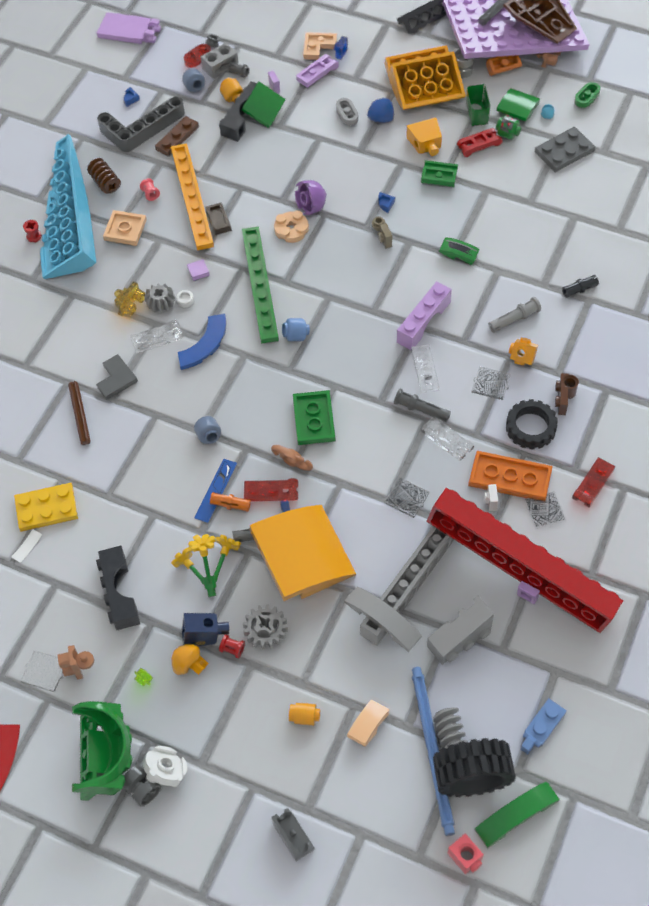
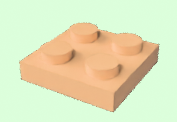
M113 210L103 234L104 241L137 246L147 220L146 215Z

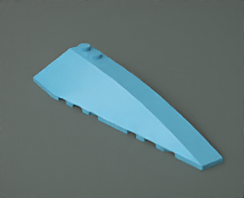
M69 134L57 141L55 146L54 160H56V163L52 167L54 177L50 181L52 190L48 194L46 208L48 217L44 222L46 232L42 235L44 246L40 249L42 278L44 279L82 272L97 263L85 185L74 144Z

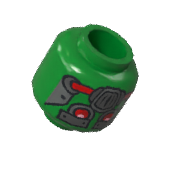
M505 115L503 118H499L495 129L499 136L512 140L515 136H519L522 127H520L518 119Z

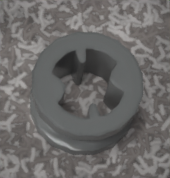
M207 34L208 39H206L205 43L211 47H218V42H220L221 38L215 34Z

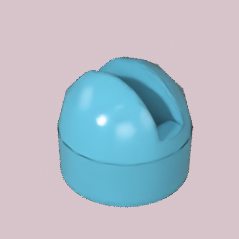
M551 104L544 105L541 110V116L545 119L552 118L555 112L554 107Z

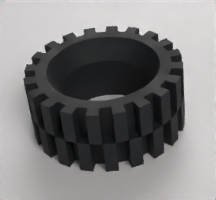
M482 738L478 741L477 739H471L470 742L461 741L457 745L451 744L448 745V748L440 749L433 756L438 791L442 795L446 794L449 797L453 795L455 797L463 795L470 797L475 794L484 795L483 793L486 792L492 793L496 789L501 790L504 789V786L511 785V782H514L516 778L509 743H506L504 740L498 741L495 738L492 740Z

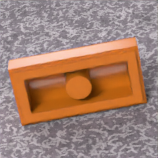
M519 55L497 56L486 61V68L490 76L522 66Z

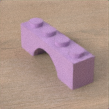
M436 281L397 329V343L412 351L422 339L424 330L431 318L436 313L442 314L451 303L452 289Z

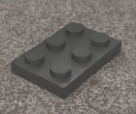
M574 126L535 147V153L554 172H557L594 152L596 146Z

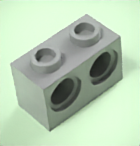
M227 43L201 56L202 69L213 79L227 72L228 66L231 65L230 62L239 64L237 52Z

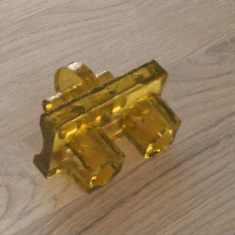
M134 281L128 289H117L114 292L116 297L114 302L119 310L118 315L122 317L125 313L129 315L135 313L137 309L136 304H134L135 301L143 303L145 300V292L139 289L138 283Z

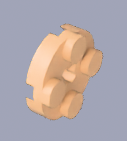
M301 211L278 214L274 223L275 234L279 239L280 237L285 239V242H298L309 231L308 220Z

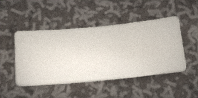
M32 529L26 540L11 558L21 563L37 544L42 534Z

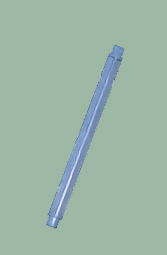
M421 667L412 668V681L428 750L441 825L444 828L445 836H451L455 834V823L448 796L446 794L442 795L438 791L433 756L436 752H439L424 675L422 674Z

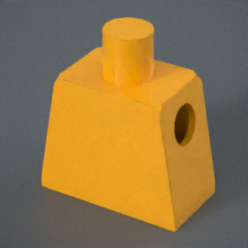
M436 117L407 125L406 138L419 154L429 152L430 156H435L439 153L442 135Z

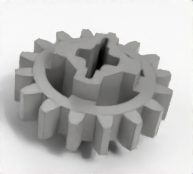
M268 604L265 609H262L260 605L258 606V611L251 609L252 615H246L247 622H243V628H245L243 632L244 636H247L248 643L253 641L255 648L261 644L262 649H265L266 645H269L270 649H272L273 643L280 645L279 638L285 639L284 632H288L287 619L283 618V612L277 613L276 606L271 610ZM279 623V628H278V631L276 632V631H275V628L277 627V624Z

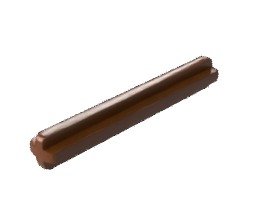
M69 382L68 387L81 445L90 444L91 440L78 382Z

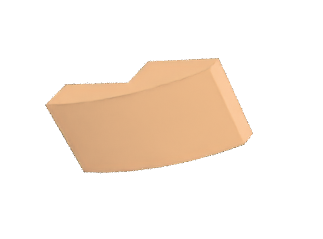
M371 700L353 723L347 737L366 746L377 734L378 726L389 715V709Z

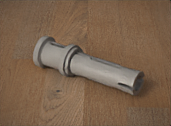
M532 297L530 301L518 304L513 311L488 322L489 329L495 333L521 318L526 319L530 314L540 312V302L536 297Z

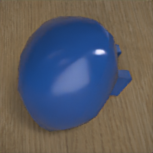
M380 98L373 101L367 112L368 119L381 123L393 121L394 108L390 99Z

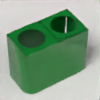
M485 84L467 87L466 105L472 126L486 125L489 122L491 104L486 86L484 88ZM478 104L481 106V109L475 110L471 105Z

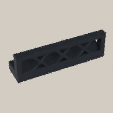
M432 0L397 18L398 24L404 23L408 34L447 15L446 11L444 12V6L440 4L443 0ZM435 6L442 8L440 15L434 13ZM423 12L429 14L428 21L421 19ZM411 18L417 21L414 28H411L408 22Z

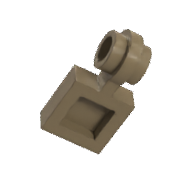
M375 217L372 220V227L374 230L380 231L378 233L380 243L383 242L386 249L391 248L392 234L387 223L382 217Z

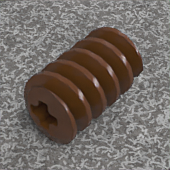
M95 158L88 164L87 172L102 192L110 194L119 189L121 180L103 158Z

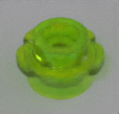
M141 667L137 672L134 671L136 675L134 679L142 686H145V684L151 685L150 682L153 677Z

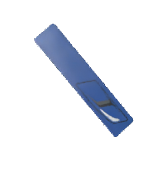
M227 459L222 460L194 517L195 519L206 523L209 522L217 506L210 504L211 494L213 492L223 494L237 465L236 462Z

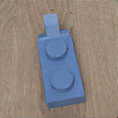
M548 699L526 728L522 736L526 740L521 745L522 748L520 750L528 755L534 745L538 748L543 746L567 710L551 699Z

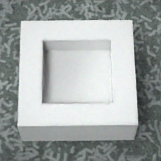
M496 484L488 485L487 492H484V502L488 504L489 511H497L498 495Z

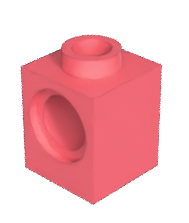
M466 833L448 847L447 854L464 874H467L470 870L472 873L475 872L483 864L481 861L484 854ZM468 851L473 855V858L465 860L462 858L461 853Z

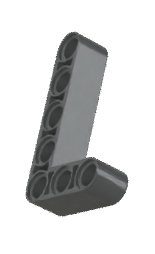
M178 96L172 97L127 127L110 113H100L97 117L100 132L121 151L130 152L182 118L185 114L183 99Z

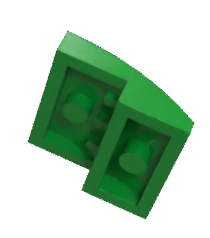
M258 81L241 110L269 128L286 99Z
M510 88L501 99L496 111L527 121L532 116L533 110L539 105L540 98Z

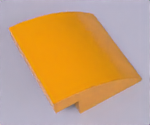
M447 45L385 57L384 64L387 75L402 110L466 98L454 51L449 52Z
M322 505L293 509L250 525V532L283 601L297 595L304 599L356 575Z

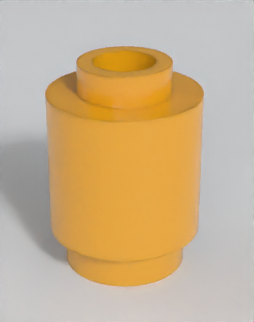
M298 702L290 704L289 721L294 722V724L315 726V723L320 721V709H317V704Z

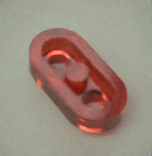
M200 44L187 52L183 57L185 66L193 68L201 64V56L210 52L211 47L207 44Z

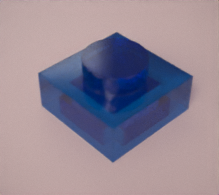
M342 36L335 43L334 51L337 59L342 60L348 51L347 37Z

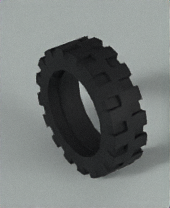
M529 399V401L522 400L519 404H514L513 408L508 412L506 421L508 437L512 438L514 444H519L522 448L527 447L531 450L537 447L538 449L543 448L545 444H550L551 439L553 440L555 437L558 418L555 417V411L551 410L548 404L545 405L542 401L538 400L537 402L534 399ZM525 414H535L545 420L547 429L538 435L526 434L519 430L516 420Z

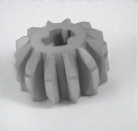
M158 283L157 286L151 285V289H146L144 299L148 309H152L154 313L157 310L162 313L163 310L168 311L169 307H173L175 295L171 287H168L166 283L162 286Z

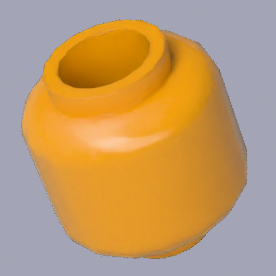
M226 78L220 84V93L229 103H235L236 99L243 93V88L235 78Z

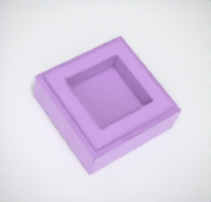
M274 71L268 72L271 89L277 94L280 93L278 77Z
M204 259L187 264L193 281L210 276Z
M521 581L518 586L517 595L535 604L540 591Z

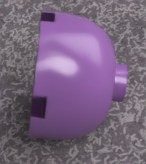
M304 180L297 183L298 190L295 191V200L298 208L304 209V215H312L319 212L324 207L327 194L325 189L314 180Z

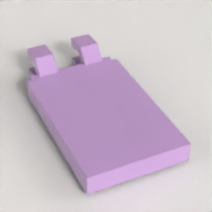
M107 12L97 31V37L142 44V41L155 43L156 36L154 34L161 30V26H159L160 20Z

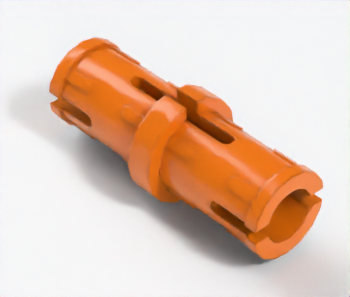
M213 492L210 504L227 507L228 510L233 508L248 512L251 500L234 497L233 494L228 496Z

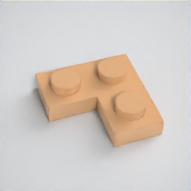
M306 32L303 59L318 60L320 49H336L337 33Z

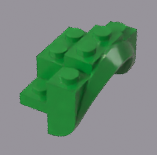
M98 701L78 703L72 707V714L81 715L80 784L73 783L72 792L80 793V800L89 801L97 794L115 795L123 789L125 778L122 774L132 764V755L130 754L132 735L129 731V725H125L123 722L121 704ZM98 725L103 731H97Z

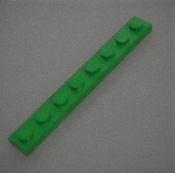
M259 226L243 228L242 235L261 344L279 341Z

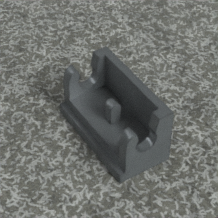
M288 808L284 809L282 815L278 816L275 814L271 817L273 826L295 861L315 849L292 811Z

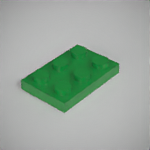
M330 390L293 394L298 445L335 442Z

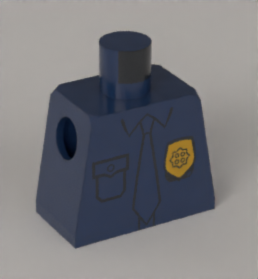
M215 613L183 614V645L194 644L198 647L214 645L217 643L218 635H225L230 632L229 622L217 623V614Z

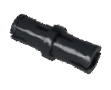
M595 274L582 280L578 279L575 283L562 287L563 295L566 294L565 297L568 298L579 292L584 293L586 289L599 285V280Z

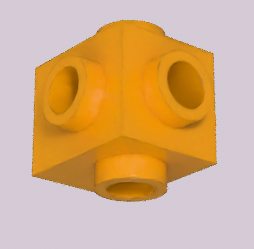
M521 337L515 343H511L509 348L510 359L514 360V363L518 365H525V363L532 365L539 345L531 343L532 340Z

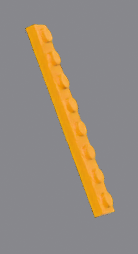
M187 143L171 146L197 251L212 248L214 243Z

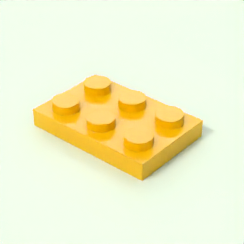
M72 483L14 495L20 532L78 519Z

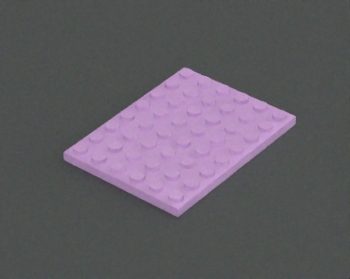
M443 0L444 9L464 59L588 50L589 48L588 40L568 0L560 1L578 29L558 44L517 22L504 7L485 25L479 24L478 18L497 0Z

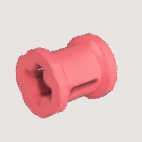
M151 178L141 181L140 189L145 192L146 199L149 201L156 200L160 195V191L158 188H155L154 181Z

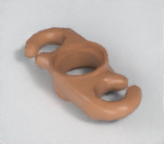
M273 445L271 447L273 454L276 456L280 454V457L286 464L305 471L313 469L312 463L309 460L304 462V458L297 451L281 445Z

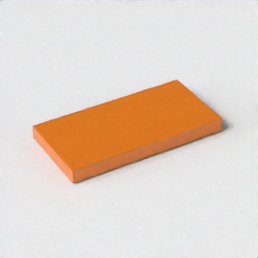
M476 451L468 486L488 490V485L496 484L497 492L545 502L553 466Z

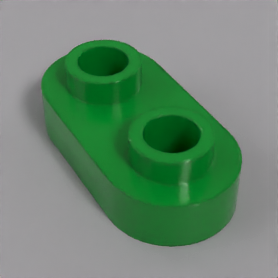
M595 82L585 84L575 95V105L580 108L588 107L599 96L600 85Z

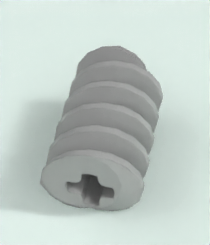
M457 707L442 709L436 712L433 717L436 723V730L439 732L438 738L441 740L440 746L442 748H448V745L451 744L457 745L461 741L468 742L467 740H461L466 735L465 732H458V730L463 728V724H456V722L461 720V716H454V714L459 712Z

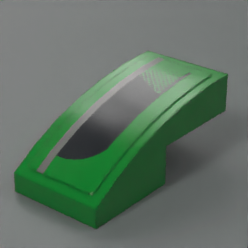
M445 237L438 252L452 260L458 257L472 265L480 249L464 241Z

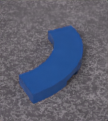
M225 314L208 316V326L204 336L192 347L178 352L181 370L202 363V360L212 355L218 349L226 332Z

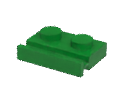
M425 160L421 183L454 187L458 164Z

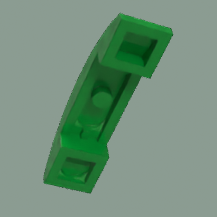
M546 781L503 806L474 830L485 846L489 848L504 838L507 833L540 811H545L560 801V799Z

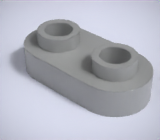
M348 98L339 99L336 102V110L343 123L355 125L358 122V112L352 101Z

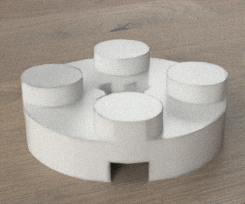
M157 746L152 751L149 750L143 760V768L147 773L146 778L149 782L176 787L187 772V763L183 757L180 759L176 755L177 751L166 746Z

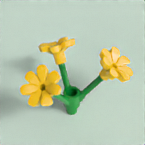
M208 534L203 535L202 538L199 535L193 536L194 541L188 543L189 547L185 548L182 554L178 552L174 556L176 559L172 560L171 564L176 568L184 564L187 569H191L204 585L205 590L207 589L208 597L216 596V582L225 556H228L231 549L238 551L241 543L231 538L227 539L225 535H220V537L216 538L214 536L209 537ZM214 542H217L222 546L221 557L214 575L211 576L207 559L208 549L214 548ZM192 551H199L200 556L203 557L206 577H203L193 566L194 563L190 560L193 555Z

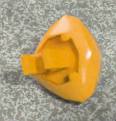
M194 644L179 646L173 651L171 657L172 669L177 675L187 674L189 668L199 675L209 664L200 656V648Z

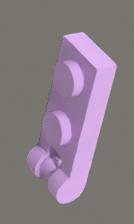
M325 54L298 73L296 80L308 88L331 70H336L339 62L335 59L332 60L328 54Z

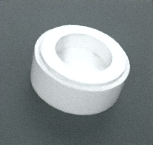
M188 290L180 291L176 295L178 306L181 308L191 307L194 304L193 293Z

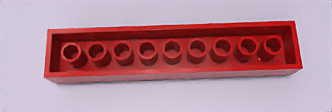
M445 488L432 507L426 522L519 582L523 581L538 589L541 596L599 633L613 620L624 601L615 592L603 588L598 581L591 580L583 575L579 569L570 567L563 559L548 553L544 547L537 546L527 536L512 530L511 526L501 523L491 513L479 509L475 503L465 500L454 490Z

